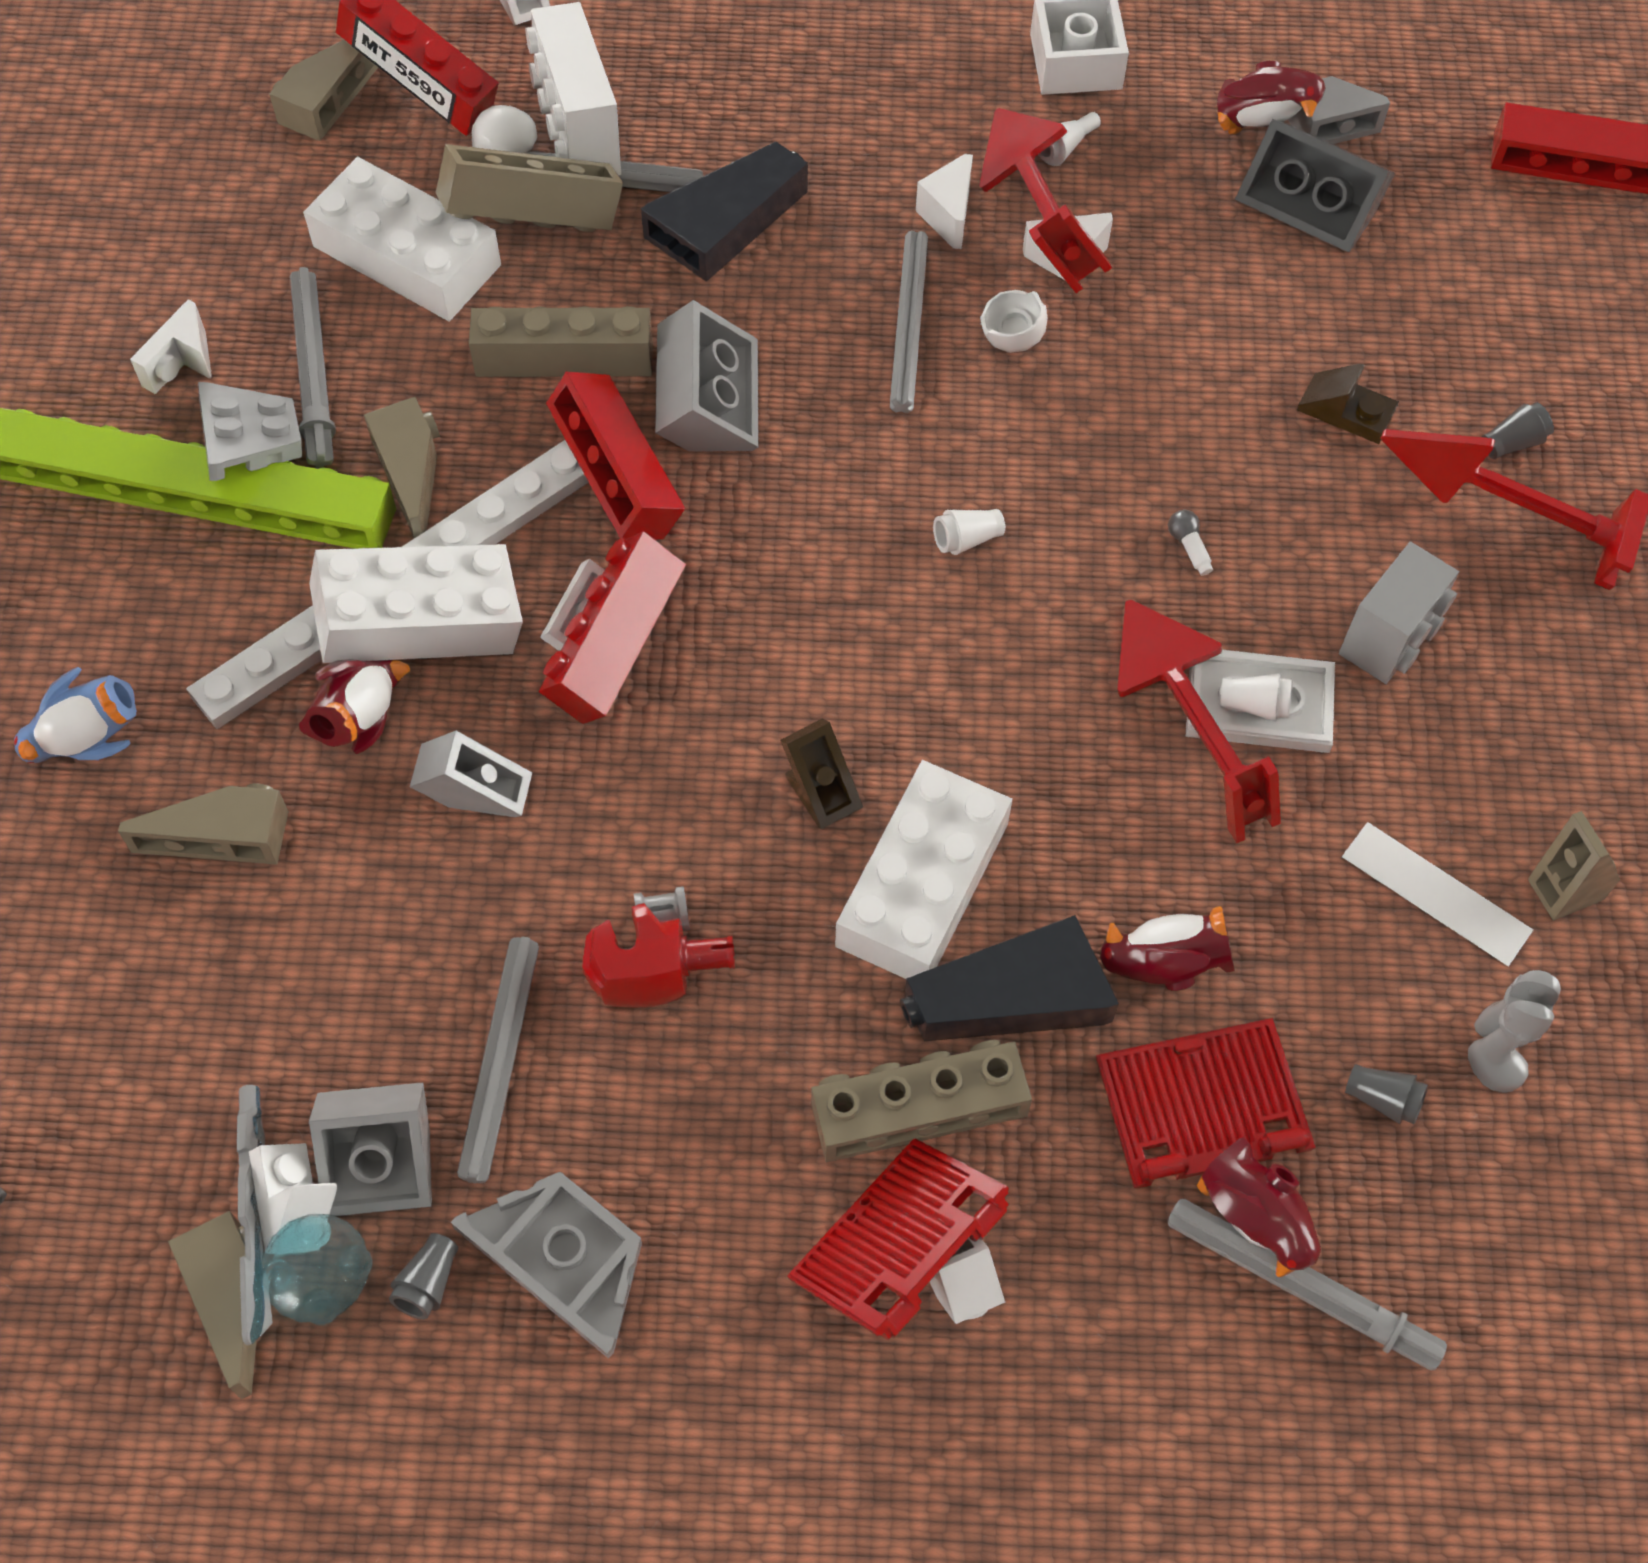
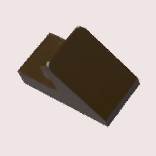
M1355 364L1315 373L1298 404L1297 411L1380 444L1383 430L1388 428L1399 401L1358 385L1365 364Z
M822 718L780 740L792 768L785 773L786 778L820 829L863 808L829 721Z

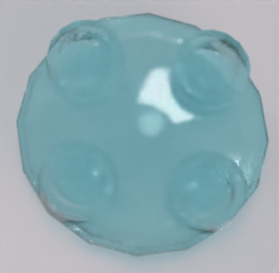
M307 1214L289 1221L272 1236L262 1256L260 1280L262 1286L264 1285L269 1292L270 1303L280 1314L298 1322H312L316 1325H325L332 1322L336 1316L342 1314L358 1299L368 1279V1274L372 1269L373 1260L371 1254L366 1249L364 1239L349 1222L331 1214Z

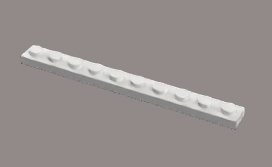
M564 440L402 547L495 545L587 484L588 480L566 440ZM313 605L186 688L191 699L216 729H219L322 660Z

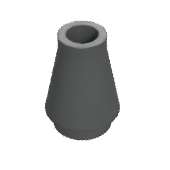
M1538 402L1531 405L1524 403L1482 437L1495 440L1493 450L1488 456L1492 459H1497L1505 454L1544 444L1547 436L1553 434L1554 425L1551 416L1543 405Z
M1355 1064L1345 1093L1358 1098L1398 1124H1401L1402 1120L1415 1124L1422 1108L1428 1085L1416 1081L1417 1075L1365 1068Z
M431 1233L422 1248L391 1282L390 1285L393 1291L389 1297L390 1303L406 1315L422 1320L427 1319L431 1311L438 1310L453 1259L459 1250L457 1244L446 1236Z

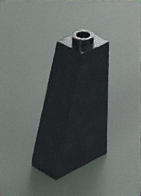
M775 141L647 203L641 208L643 237L707 282L808 192V162L798 153L788 150Z
M1076 915L906 978L904 998L900 999L901 1009L910 1028L918 1027L924 1042L1104 1026L1113 1022L1119 1005Z

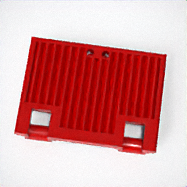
M1273 1018L1095 1056L1132 1184L1136 1189L1151 1186L1155 1179L1175 1175L1176 1180L1202 1175L1216 1157L1242 1137L1250 1143L1253 1157L1258 1162L1270 1160L1274 1157L1275 1153L1295 1149L1298 1154L1312 1151L1316 1148ZM1286 1119L1288 1129L1266 1133L1264 1124ZM1166 1145L1168 1155L1150 1159L1145 1158L1143 1150Z
M915 1138L793 1268L787 1277L876 1336L882 1335L887 1340L891 1337L895 1338L921 1309L922 1301L918 1294L968 1238L974 1242H977L979 1239L982 1240L1007 1212L1006 1208L1009 1206L1005 1200L1009 1188ZM974 1192L984 1197L986 1202L972 1217L958 1208ZM888 1288L896 1293L899 1299L884 1315L871 1307V1305Z

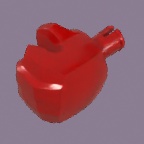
M642 903L631 907L636 930V944L634 947L627 950L619 948L611 922L606 920L599 926L594 927L586 935L582 964L583 973L587 981L605 1005L620 1008L656 1007L676 1001L686 995V977L690 976V971L723 968L735 969L733 936L687 940V936H683L680 918L658 921L646 904Z

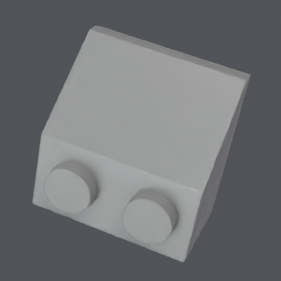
M424 1083L317 1093L309 1125L318 1183L337 1184V1191L329 1217L431 1207L430 1127Z

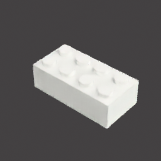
M575 2L530 9L532 27L525 28L529 53L534 54V63H529L530 78L533 89H537L540 111L542 114H546L550 140H556L554 141L556 157L609 163L615 172L621 175L617 103L581 3Z
M358 156L303 212L313 247L449 322L501 266L494 229L473 218L460 219L446 213L440 200Z
M506 544L315 550L309 585L323 663H332L345 659L378 661L513 654L523 621Z
M922 760L836 922L835 947L905 979L937 967L1008 825L1013 799Z

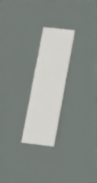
M1368 822L1342 856V858L1507 966L1513 961L1533 931L1529 926Z

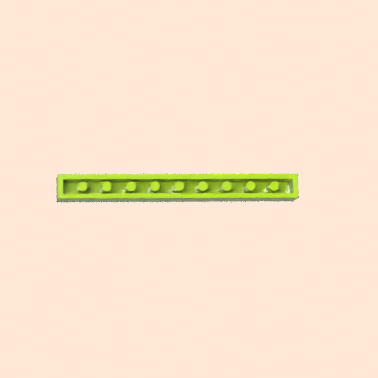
M0 408V479L353 549L382 548L396 511L390 484L372 476L356 477L341 474L325 467L315 469L299 466L290 461L275 462L267 467L249 471L246 468V462L224 468V479L210 481L206 448L200 443L190 442L186 444L165 440L154 434L139 435L124 432L107 425L98 427L82 424L67 417L56 419L36 415L25 409L10 410Z

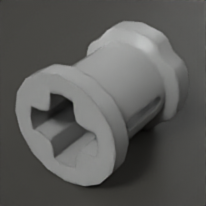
M684 886L676 887L674 893L644 897L641 892L634 893L635 906L645 903L658 921L680 918L683 931L690 930Z

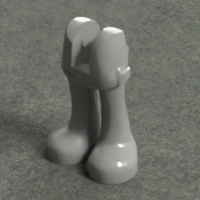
M1541 970L1529 971L1523 975L1520 974L1507 988L1504 999L1493 1002L1478 1016L1474 1024L1475 1031L1484 1038L1478 1039L1468 1048V1060L1473 1073L1484 1086L1497 1092H1512L1521 1087L1529 1075L1528 1063L1515 1049L1539 1040L1551 1026L1554 1020L1553 1006L1557 1002L1561 991L1560 983L1553 975Z

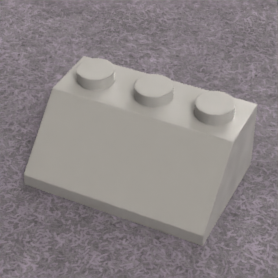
M694 300L657 324L655 433L687 451H753L758 448V339Z

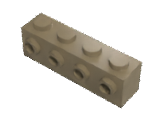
M445 144L436 194L446 213L460 219H471L473 216L490 217L497 222L511 224L518 220L533 222L544 228L566 225L573 226L580 231L594 232L596 229L612 230L623 182L609 163Z
M496 306L471 308L469 348L475 376L563 377L566 371L607 374L610 377L652 376L653 337L650 308H635L631 306L622 308H591L586 306L578 308H546L542 306L533 308H502Z
M998 1040L984 1041L974 1045L969 1052L952 1056L947 1051L935 1052L923 1057L920 1063L900 1067L899 1063H886L873 1068L870 1074L850 1078L847 1074L832 1075L821 1080L818 1086L811 1087V1106L826 1163L906 1145L915 1138L923 1141L1028 1117L1032 1103V1097L1015 1041L1001 1044Z

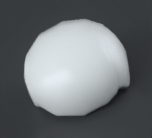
M496 105L487 108L479 114L472 128V147L526 153L532 150L537 140V130L533 119L524 111L512 106Z
M1020 290L1000 292L989 300L980 319L984 335L995 348L1012 353L1026 351L1040 342L1046 332L1048 317L1046 305L1042 303L1037 292L1026 293Z

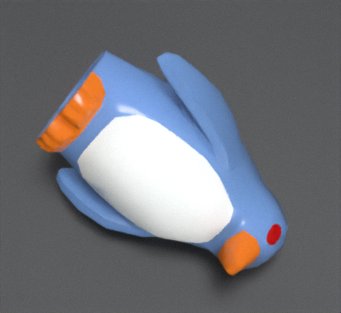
M76 667L63 674L48 688L32 721L21 728L14 737V747L17 755L27 763H40L60 756H67L78 760H99L127 748L131 744L130 740L106 743L105 741L136 716L134 691L131 685L126 681L109 675L68 688L82 669Z

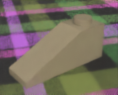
M345 40L293 65L284 77L275 83L269 94L278 124L321 141L378 67Z
M412 397L366 413L364 418L377 456L412 536L416 538L427 531L437 462L433 439L440 437L431 411L422 413L416 397Z
M253 783L247 785V787L227 786L120 822L118 832L131 853L277 865L289 811L280 791L268 785Z
M1580 811L1572 814L1529 876L1528 881L1554 921L1605 900L1620 881L1613 859L1583 812Z
M228 1211L168 1241L228 1387L242 1400L252 1395L256 1350L255 1337L257 1334L260 1299L255 1258L253 1281L255 1310L250 1331L252 1344L247 1346L242 1340L240 1257L245 1256V1230L243 1225L241 1226L233 1214Z

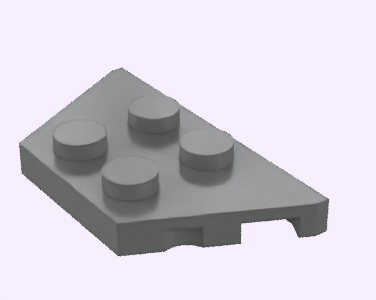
M198 382L199 403L210 481L224 479V468L246 462V468L249 471L267 467L271 463L285 462L302 457L301 437L293 398L208 382Z
M561 1172L537 1181L528 1190L513 1191L497 1198L498 1203L468 1216L466 1212L462 1213L451 1221L453 1228L603 1355L608 1359L611 1357L617 1343L642 1246L640 1236Z

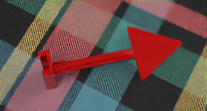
M998 108L993 116L979 186L984 192H988L1016 170L1020 171L1044 218L1043 221L1030 229L1029 233L1035 244L1077 294L1083 289L1080 283L1081 279L1098 267H1101L1106 273L1112 269V266L1066 204L1059 208L1034 161L1038 154L1067 133V129L1061 123Z
M1390 429L1383 430L1381 440L1441 502L1448 503L1461 486L1468 482L1585 534L1587 540L1603 546L1594 584L1611 590L1615 587L1619 569L1629 573L1634 568L1648 515L1647 493L1635 489L1613 511L1611 519L1601 514L1594 516L1494 471L1480 467L1479 465L1493 450L1495 440L1492 438Z
M1127 600L1125 602L1117 687L1118 695L1125 697L1159 681L1166 682L1224 775L1227 828L1236 843L1246 840L1245 825L1263 817H1266L1271 827L1281 824L1279 774L1272 760L1268 756L1248 766L1243 765L1184 673V670L1221 654L1222 644L1133 600Z

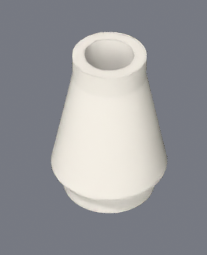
M999 509L945 510L942 516H937L934 519V538L941 552H951L953 555H958L994 537L1003 536L1005 533L1004 517Z
M1281 673L1237 679L1223 678L1221 707L1233 708L1276 721L1277 717L1289 718L1292 679L1281 678Z

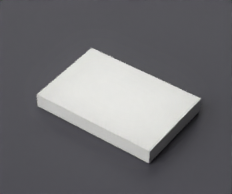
M1222 650L1221 654L1190 667L1189 681L1228 742L1330 753L1333 746L1335 662ZM1281 673V678L1292 679L1289 718L1277 717L1276 721L1233 708L1221 707L1223 678L1237 679ZM1187 717L1186 737L1200 738Z

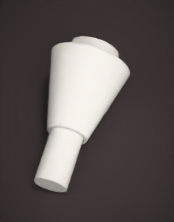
M1090 112L1077 121L1062 122L1061 124L1067 129V133L1038 154V156L1051 166L1061 165L1084 136L1100 126L1101 120L1097 113Z

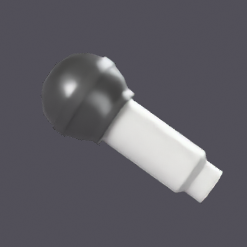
M1186 509L1175 512L1168 522L1170 534L1179 540L1180 543H1183L1194 568L1199 571L1201 576L1211 573L1213 571L1211 559L1199 536L1200 524L1198 516Z

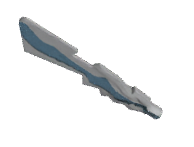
M245 1085L239 1089V1111L237 1116V1152L239 1154L238 1220L245 1230V1256L240 1257L242 1340L247 1346L253 1344L273 1323L262 1231L249 1158V1151L260 1145H265V1134L261 1120L260 1088L256 1085Z

